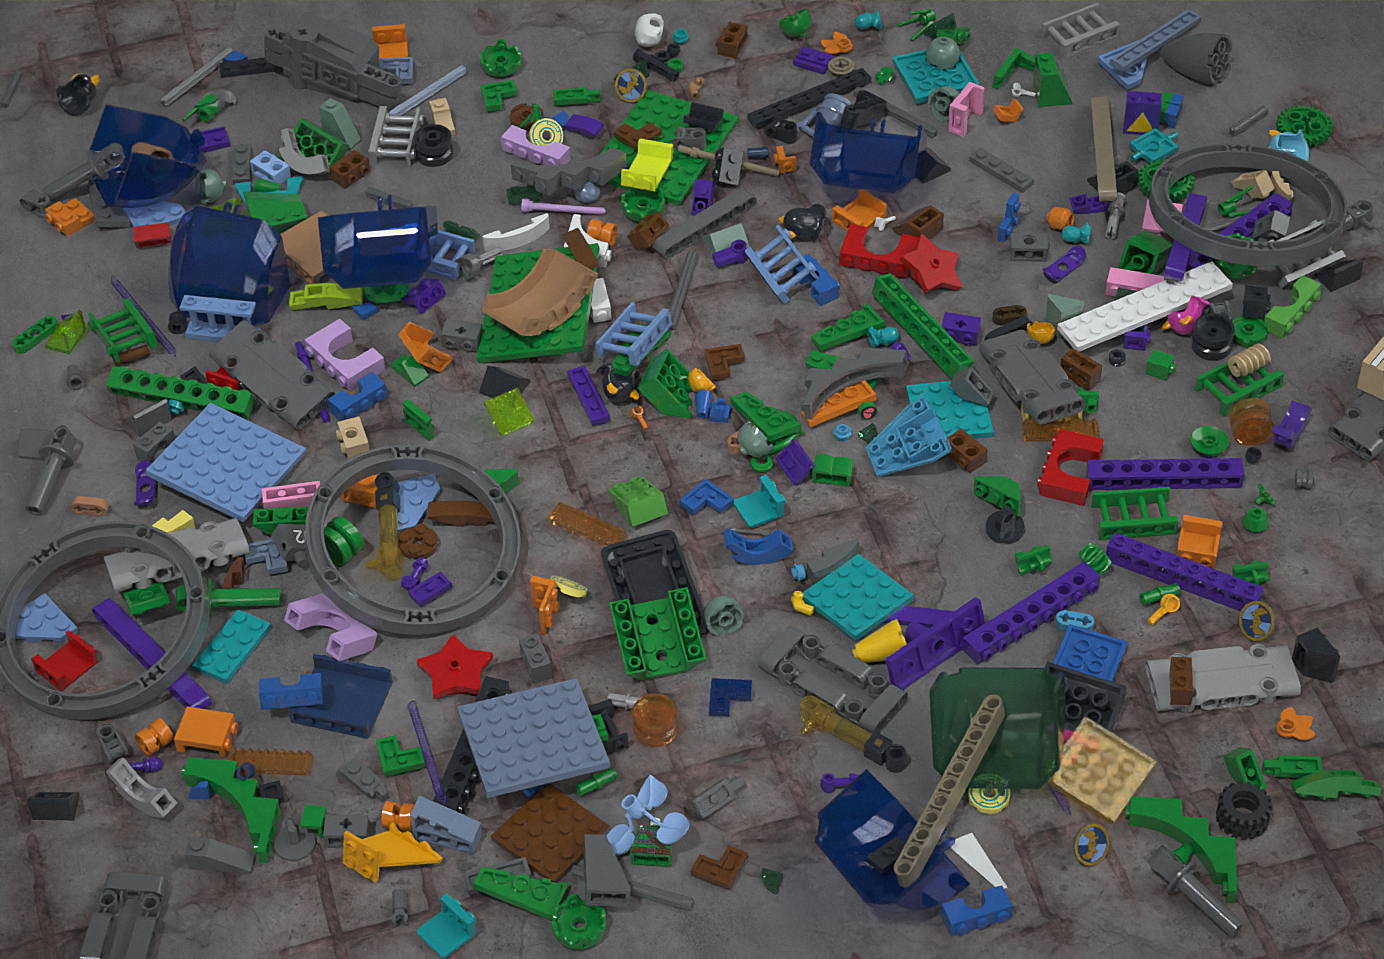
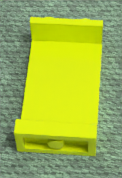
M639 139L638 154L629 170H621V185L655 191L673 160V144Z

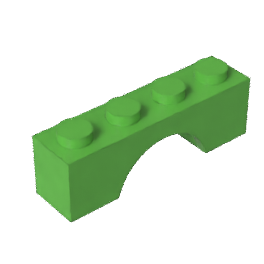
M1302 275L1292 288L1291 299L1295 303L1286 307L1274 306L1265 316L1264 322L1267 324V331L1280 338L1290 333L1295 323H1299L1303 314L1309 312L1312 304L1320 299L1322 294L1320 292L1321 283Z

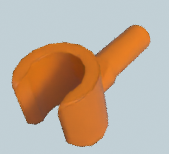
M641 406L637 407L639 414L635 413L632 408L630 416L638 419L643 429L647 430L648 426L642 416L643 408Z

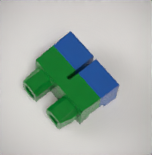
M1163 91L1159 121L1168 123L1170 128L1175 127L1182 109L1184 95Z

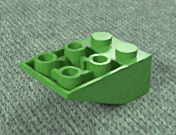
M634 477L629 482L617 483L608 489L610 496L624 519L632 527L668 514L663 493L644 477Z

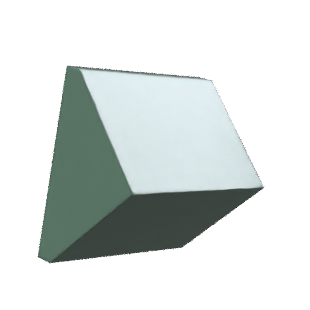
M742 223L702 236L703 241L712 253L731 247V243L735 240H744L747 248L750 247Z
M1048 294L1045 322L1054 326L1055 335L1058 338L1063 337L1057 330L1058 324L1083 314L1085 301Z

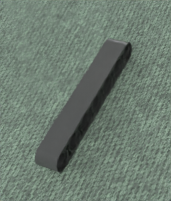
M740 188L658 237L653 244V249L664 258L670 259L700 241L702 236L713 233L751 210L755 206L757 199L744 188Z

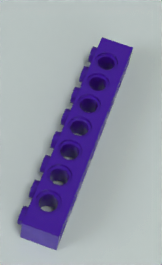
M1275 193L1218 234L1228 236L1239 233L1244 237L1252 238L1257 220L1274 210L1291 217L1293 203L1280 194ZM1192 251L1186 272L1211 261L1215 264V259Z
M1242 458L1087 460L1086 479L1090 480L1089 490H1133L1170 487V489L1242 488L1245 476Z
M1118 533L1113 534L1107 545L1106 555L1112 564L1168 585L1177 583L1181 590L1241 612L1244 606L1252 601L1262 600L1264 587Z
M1082 562L964 636L962 650L977 665L983 661H988L994 654L1004 651L1013 642H1018L1024 635L1034 632L1043 623L1051 621L1060 611L1067 610L1073 604L1081 602L1084 597L1095 593L1099 589L1100 575L1086 562Z

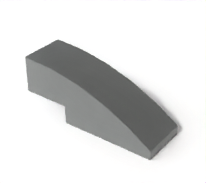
M858 538L822 550L821 558L807 562V576L813 585L859 554Z

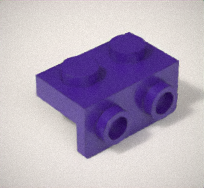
M425 278L419 282L417 287L408 290L407 295L402 298L404 305H415L419 313H424L444 297L446 292L439 279Z

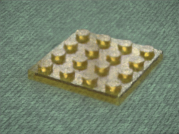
M1085 716L1044 772L1041 779L1113 825L1125 809V804L1129 803L1130 796L1135 795L1157 761Z

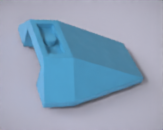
M922 396L909 404L866 447V451L877 476L881 477L934 462L948 454L952 447L939 418L926 397Z

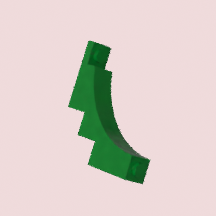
M188 757L186 765L182 767V778H185L186 786L195 787L199 782L208 781L210 792L229 801L244 817L249 827L252 844L255 845L254 853L257 854L259 863H268L280 815L278 799L259 798L258 781L238 778L237 770L239 767L237 761Z
M1130 796L1129 804H1125L1124 812L1125 817H1128V825L1160 832L1175 839L1182 845L1185 843L1189 844L1193 848V854L1206 868L1213 884L1222 885V894H1226V903H1235L1237 895L1235 837L1209 836L1208 818L1182 816V799Z

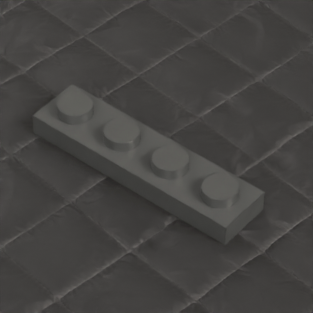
M979 148L969 156V162L1021 193L1034 185L1033 178L982 148Z

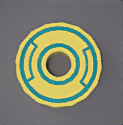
M544 118L536 121L529 131L532 144L540 146L549 145L554 142L562 144V128L552 119ZM544 131H547L550 134V139L548 141L544 140L542 137V133Z
M558 576L550 577L551 580H555L556 587L558 586L562 593L578 598L586 597L588 589L581 584Z
M988 775L981 776L971 783L968 799L970 804L976 807L979 812L995 814L1001 812L1005 806H1008L1011 793L1005 781ZM990 792L995 796L988 798L984 794Z

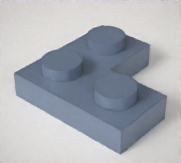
M413 57L380 58V69L392 74L396 73L401 78V84H413Z
M272 539L248 544L250 553L245 554L247 564L266 560L269 575L288 571L287 562L282 558Z

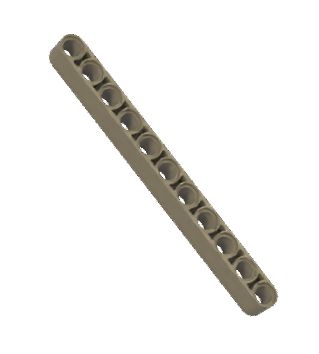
M1108 95L1091 97L1099 202L1116 201L1117 190Z
M989 695L983 700L894 865V871L900 886L911 887L918 880L1004 719L1005 711L1000 696Z

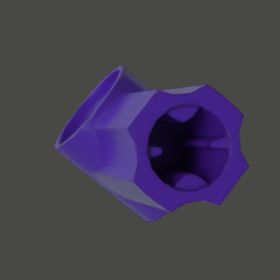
M735 240L731 243V247L713 253L712 259L715 266L718 268L732 262L740 264L748 260V255L745 253L747 244L744 240Z

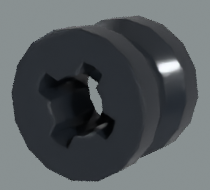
M179 311L172 312L169 316L168 330L173 334L184 333L187 316Z

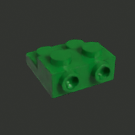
M161 582L152 584L147 588L123 593L130 615L142 614L148 609L162 608L170 603L168 594Z

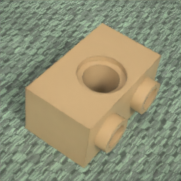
M360 417L337 422L338 430H335L337 440L342 441L340 448L342 454H346L347 459L369 450L368 440Z

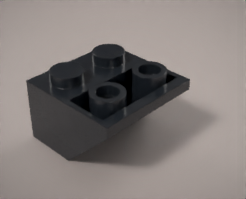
M1128 161L1114 164L1117 192L1123 194L1136 187L1139 170ZM1097 174L1087 178V181L1098 190Z
M1318 627L1298 635L1292 655L1293 663L1302 676L1329 683L1335 682L1341 657L1339 651L1330 644L1327 636L1322 634Z

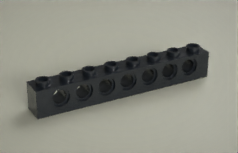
M485 676L475 702L512 694L509 681ZM464 729L441 780L446 796L445 803L443 801L444 795L438 796V798L442 799L437 800L436 795L433 799V802L441 805L444 803L443 806L461 814H464L466 799L471 797L473 782L476 783L479 776Z

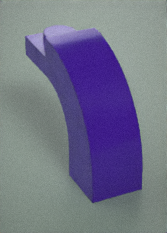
M1292 400L1282 423L1279 426L1274 425L1272 432L1274 436L1272 441L1291 448L1301 435L1312 408Z

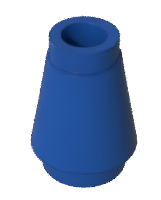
M699 390L695 395L696 416L698 418L704 419L708 417L713 401L712 393L708 390Z

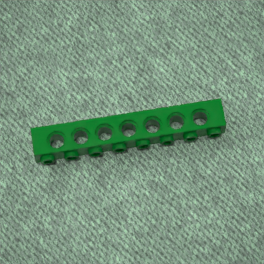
M891 273L876 277L872 295L951 379H953L955 373L973 367L974 360Z
M113 366L106 383V387L111 394L150 402L166 399L169 403V400H176L184 404L183 408L201 412L212 403L248 421L255 404V399L247 390H233L228 386H223L222 388L212 383L202 384L192 379L187 381L177 376L167 377L160 373L151 374L141 369H137V371L131 370L125 366Z

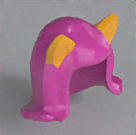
M1193 295L1189 300L1187 308L1168 315V320L1163 324L1162 330L1172 328L1181 335L1192 332L1196 319L1202 315L1204 309L1210 306V302Z

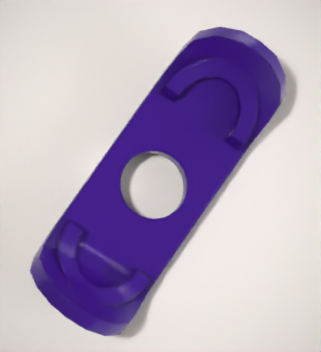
M1073 246L1063 257L1047 268H1043V274L1051 278V281L1061 280L1082 264L1086 258L1085 249L1081 246ZM1065 264L1068 269L1060 270L1058 265Z
M147 460L140 461L135 467L136 502H134V505L138 507L150 505L155 501L156 480L146 476V469L152 464ZM144 486H151L149 491L141 492Z

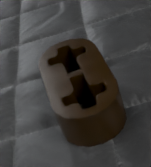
M1021 305L996 308L993 310L992 321L996 325H1005L1026 316L1027 309Z

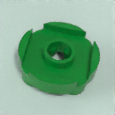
M1242 315L1233 319L1232 322L1235 327L1233 340L1243 348H1249L1266 340L1267 324L1262 319L1244 317Z

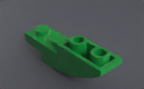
M1357 770L1321 771L1303 776L1291 782V787L1297 795L1302 797L1315 795L1324 800L1337 798L1338 791L1347 795H1351L1352 792L1360 793L1361 796L1370 798L1373 795L1380 796L1382 789L1376 781L1363 780V777Z

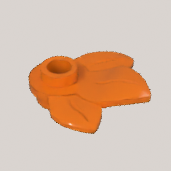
M834 32L832 40H821V45L825 48L824 52L828 54L847 53L852 50L851 41L846 35L839 32Z
M1289 707L1281 712L1280 721L1276 725V731L1285 738L1294 737L1303 741L1310 740L1315 737V733L1310 729L1313 717L1296 715L1295 710Z

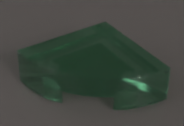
M871 423L859 431L858 436L869 445L877 437V428Z
M762 868L763 885L770 892L777 894L783 879V873Z

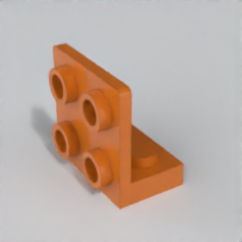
M405 24L372 27L373 40L379 46V63L380 58L408 57Z
M372 475L352 485L341 495V501L376 508L375 491L379 489L375 486V479L378 475Z
M532 575L530 580L532 606L539 608L541 634L545 635L547 629L552 627L554 613H557L559 609V602L557 601L558 589H556L555 580Z

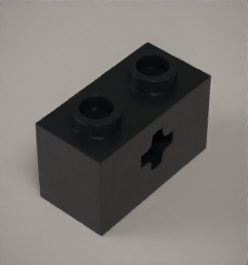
M1245 286L1242 316L1265 319V313H1269L1271 295L1267 294V287Z

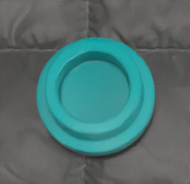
M677 29L672 35V40L678 44H683L689 39V35L684 29Z
M169 400L170 414L179 415V413L184 412L183 403Z

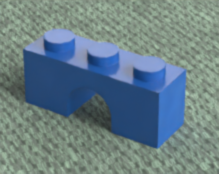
M810 254L803 256L807 263L811 261L816 267L815 273L819 278L816 280L809 273L798 283L802 285L811 282V297L820 306L838 299L839 283L829 275L826 269L824 270L817 259H814ZM802 262L791 270V275L794 277L805 268V265Z
M373 372L358 380L359 394L349 395L342 390L328 399L330 413L339 421L354 418L388 396L386 383Z
M321 673L300 675V681L294 685L281 684L280 677L259 679L261 710L323 704Z
M1003 886L982 891V907L978 909L969 908L962 898L942 903L941 917L950 936L963 935L970 930L982 929L990 924L1002 923L1011 918L1012 904Z

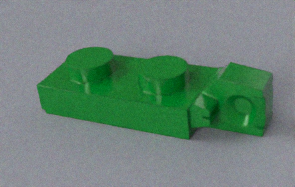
M587 87L554 89V106L600 102V90H589Z
M1279 755L1278 758H1273V760H1263L1262 764L1263 774L1276 777L1301 778L1323 771L1320 756Z

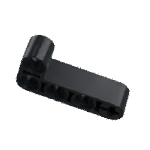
M859 90L855 103L844 107L840 125L852 129L882 119L887 103L886 100L868 91Z

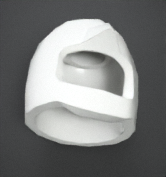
M655 13L645 14L637 20L635 37L640 46L653 47L660 42L664 25L661 15ZM650 20H656L660 27L650 25Z

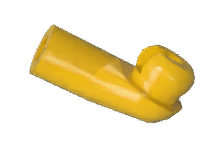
M795 591L791 597L794 609L800 613L812 616L815 607L805 604L803 600L804 594L801 591Z

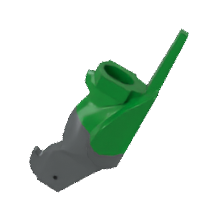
M231 91L209 92L182 121L185 122L193 114H198V117L205 123L213 120V114L221 111L224 106L235 105V95Z

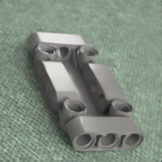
M237 518L220 523L210 521L202 524L200 529L186 528L169 533L187 548L195 559L200 571L206 570L210 562L214 566L225 565L229 561L228 555L230 554L234 558L250 553ZM125 547L122 552L104 557L115 593L133 588L132 583H135L136 588L143 589L152 585V579L162 583L183 577L171 562L145 549Z
M1256 644L1251 646L1249 650L1235 646L1193 651L1187 656L1175 653L1168 659L1151 660L1145 663L1146 675L1157 711L1175 710L1178 708L1183 712H1192L1196 705H1200L1203 710L1254 705L1259 700L1263 703H1272L1275 701L1276 696H1299L1301 693L1299 678L1287 645L1266 648L1263 645ZM1171 657H1192L1193 694L1191 705H1170L1169 669Z

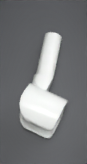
M1019 83L1013 84L1012 94L1015 97L1021 94L1035 97L1036 93L1021 89Z
M895 216L885 219L877 217L874 227L884 230L885 224L894 221L896 218Z

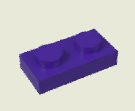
M440 571L408 590V594L419 607H422L452 589V583Z

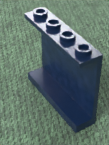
M314 654L313 661L315 667L312 674L321 673L323 704L290 707L288 711L291 723L368 739L392 685L391 670L365 663L351 662L346 659L339 661L327 655Z

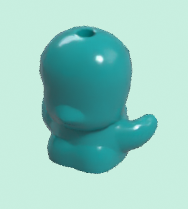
M878 10L872 14L865 12L855 18V25L861 30L873 26L880 31L883 25Z
M1088 222L1080 228L1071 225L1066 226L1062 230V239L1074 244L1079 241L1088 244L1091 226Z
M870 326L867 336L872 348H876L879 345L887 347L898 340L899 333L892 326L882 330H876L873 326Z

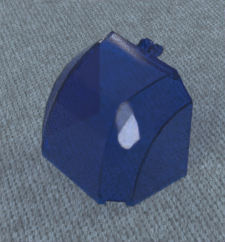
M106 104L89 150L98 153L110 144L118 143L123 148L124 160L120 165L107 171L108 179L103 180L97 174L92 177V180L106 206L136 208L163 202L182 191L203 168L207 159L199 147L204 145L205 138L199 129H195L190 133L187 127L166 116ZM143 142L168 149L172 153L174 160L138 152L131 153V150L136 143Z
M817 112L810 166L825 185L890 194L901 193L918 177L922 166L927 135L923 126L919 125L917 136L884 133L886 120L883 119L880 132H875L876 118H872L870 131L851 129L828 124L822 113Z
M388 195L389 210H383V199L381 196H378V211L318 217L323 272L343 289L416 283L435 259L438 241L437 206L393 209V197Z
M226 202L223 211L196 205L182 215L172 240L168 267L169 295L172 304H174L177 311L184 313L187 318H190L189 311L180 310L184 295L255 302L256 306L250 318L251 324L269 323L291 286L282 236L263 219L240 215L242 211L241 204H236L233 213H230L233 204L231 202ZM197 312L199 321L208 322L207 313ZM214 314L216 324H226L224 315ZM232 316L235 326L243 321L240 316Z
M867 769L818 812L819 825L817 836H815V843L864 902L873 908L897 914L917 913L946 902L970 885L964 874L944 853V851L949 850L955 844L956 839L954 837H949L939 846L936 844L920 876L907 888L900 886L894 866L881 874L866 862L867 856L894 837H898L906 844L917 824V820ZM946 828L944 829L938 842L943 840L944 837L947 835L948 830Z

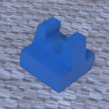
M717 398V403L712 402L709 421L728 423L731 404H725V399Z

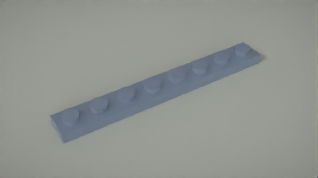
M1189 9L1112 57L1109 64L1117 70L1124 72L1201 21V16Z

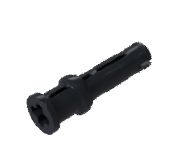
M638 48L634 52L633 61L644 64L645 68L656 70L672 81L678 79L679 72L658 61L653 54L644 52L642 48Z

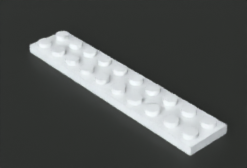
M1211 261L1185 272L1183 281L1167 279L1059 323L1057 330L1075 350L1080 352L1173 312L1187 308L1189 300L1193 295L1206 300L1232 289L1233 283Z

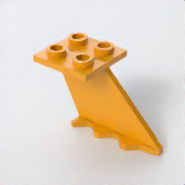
M393 822L390 824V831L360 839L348 831L344 832L343 864L375 883L379 881V867L440 863L443 860V857L432 850L428 842L416 841L409 831L400 832Z

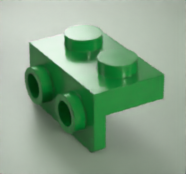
M956 27L955 31L951 29H938L936 36L951 38L957 44L965 43L970 37L971 28Z

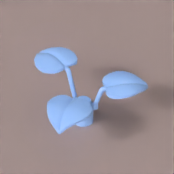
M649 775L638 797L631 794L622 801L621 805L627 812L625 817L628 820L629 827L625 824H620L612 828L607 834L615 856L627 852L633 845L635 835L631 833L634 830L631 818L639 819L646 815L660 826L657 831V838L663 844H672L678 841L689 829V821L681 813L668 814L662 823L646 811H650L652 807L660 806L668 793L665 785L652 775Z

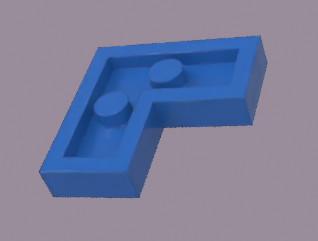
M1012 193L1006 203L1005 218L998 229V241L1005 242L1007 237L1011 236L1014 225L1017 226L1019 222L1020 194Z
M704 479L679 500V505L693 515L706 504L721 514L733 504L734 498L707 479Z

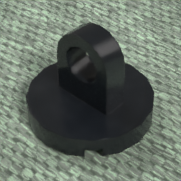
M1010 506L992 513L987 518L986 534L997 543L1006 542V544H1012L1022 538L1024 534V521L1020 516H1016V512Z

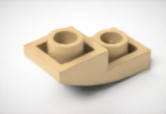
M1272 171L1271 181L1275 188L1272 190L1273 194L1278 193L1289 201L1293 200V190H1290L1289 183H1284L1283 178H1280L1279 171Z

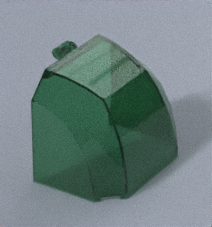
M963 667L959 668V673L947 675V672L939 673L929 690L933 768L942 776L945 773L983 700L989 695L1000 696L1005 717L967 788H986L987 796L992 795L993 789H998L1000 796L1005 795V789H1040L1060 769L1065 733L1064 673L1060 672L1055 675L1050 673L1049 668Z

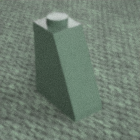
M329 98L319 107L322 128L349 144L347 150L351 151L361 142L342 103Z

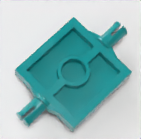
M1155 128L1129 143V148L1135 152L1129 156L1130 160L1134 162L1139 158H1143L1148 163L1150 161L1156 163V159L1162 161L1178 152L1179 146L1172 140L1178 137V133L1173 131L1166 135Z

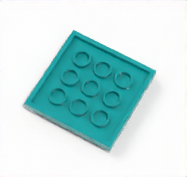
M927 49L892 58V63L916 104L928 101L931 91L939 87L949 86L961 93L969 82L980 86L960 50L959 62H956L954 67L948 69H938L937 65L932 63L929 65L926 60Z
M951 381L906 385L909 404L925 396L939 418L947 437L961 428L974 439L994 437L988 407L961 399L949 386Z
M857 554L844 565L803 592L805 603L815 607L818 613L855 641L914 600V595L860 554Z

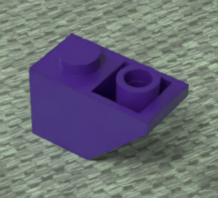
M695 179L691 214L697 215L712 206L715 182Z

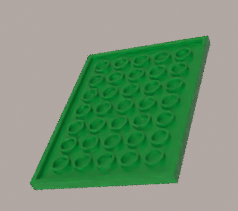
M647 90L644 97L639 99L621 126L626 123L639 130L650 122L662 129V135L654 141L672 144L677 128H694L683 123L684 116L690 112L691 102ZM724 112L721 127L713 132L705 130L706 148L702 151L716 154L739 122V116ZM613 135L600 154L610 148L626 152L627 167L625 169L629 170L638 151L618 140ZM673 147V160L656 189H663L665 202L681 206L694 188L695 179H700L712 160L690 157L691 155L678 152ZM621 172L606 183L629 190L628 186L621 185Z
M588 244L598 261L599 244ZM568 247L553 248L575 260ZM542 250L496 256L489 294L507 291L520 283L533 269ZM595 267V268H593V269H591V270H593V271L596 272V271H597V267ZM594 285L588 295L585 294L580 301L581 306L572 316L556 328L542 331L539 335L522 336L485 313L482 326L483 332L476 357L478 363L584 351Z

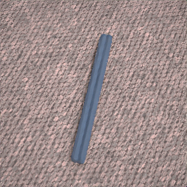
M463 65L458 66L388 113L397 116L403 115L465 75L466 68Z

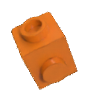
M1013 99L1009 106L995 105L993 108L997 119L1002 122H1016L1023 111V107L1017 99Z
M777 146L776 154H773L774 164L778 165L779 173L796 171V156L786 157L783 146Z

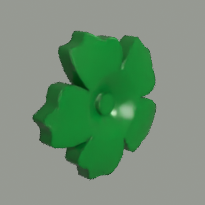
M882 67L877 72L875 79L880 85H884L885 81H892L893 77L891 75L894 69L892 67Z

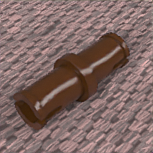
M147 344L134 349L128 348L127 351L118 353L120 361L117 363L113 357L112 359L114 365L117 366L129 361L131 363L135 362V359L150 355Z

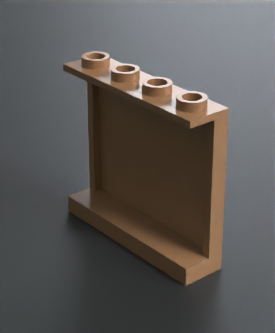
M323 211L316 213L270 240L273 254L308 284L320 283V277L357 255L363 260L366 259L364 244L357 241L351 233L344 230L341 224H337L330 215L325 214Z

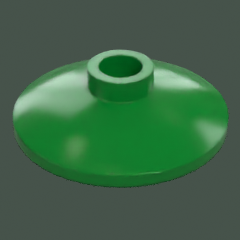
M1202 426L1195 429L1191 434V445L1202 454L1218 455L1228 448L1229 438L1220 428Z

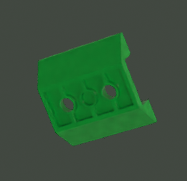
M688 587L668 591V597L665 599L630 605L629 599L609 602L628 677L647 681L682 674L706 661ZM655 618L658 623L650 625L647 623V620ZM663 653L667 658L664 661H659L656 655Z

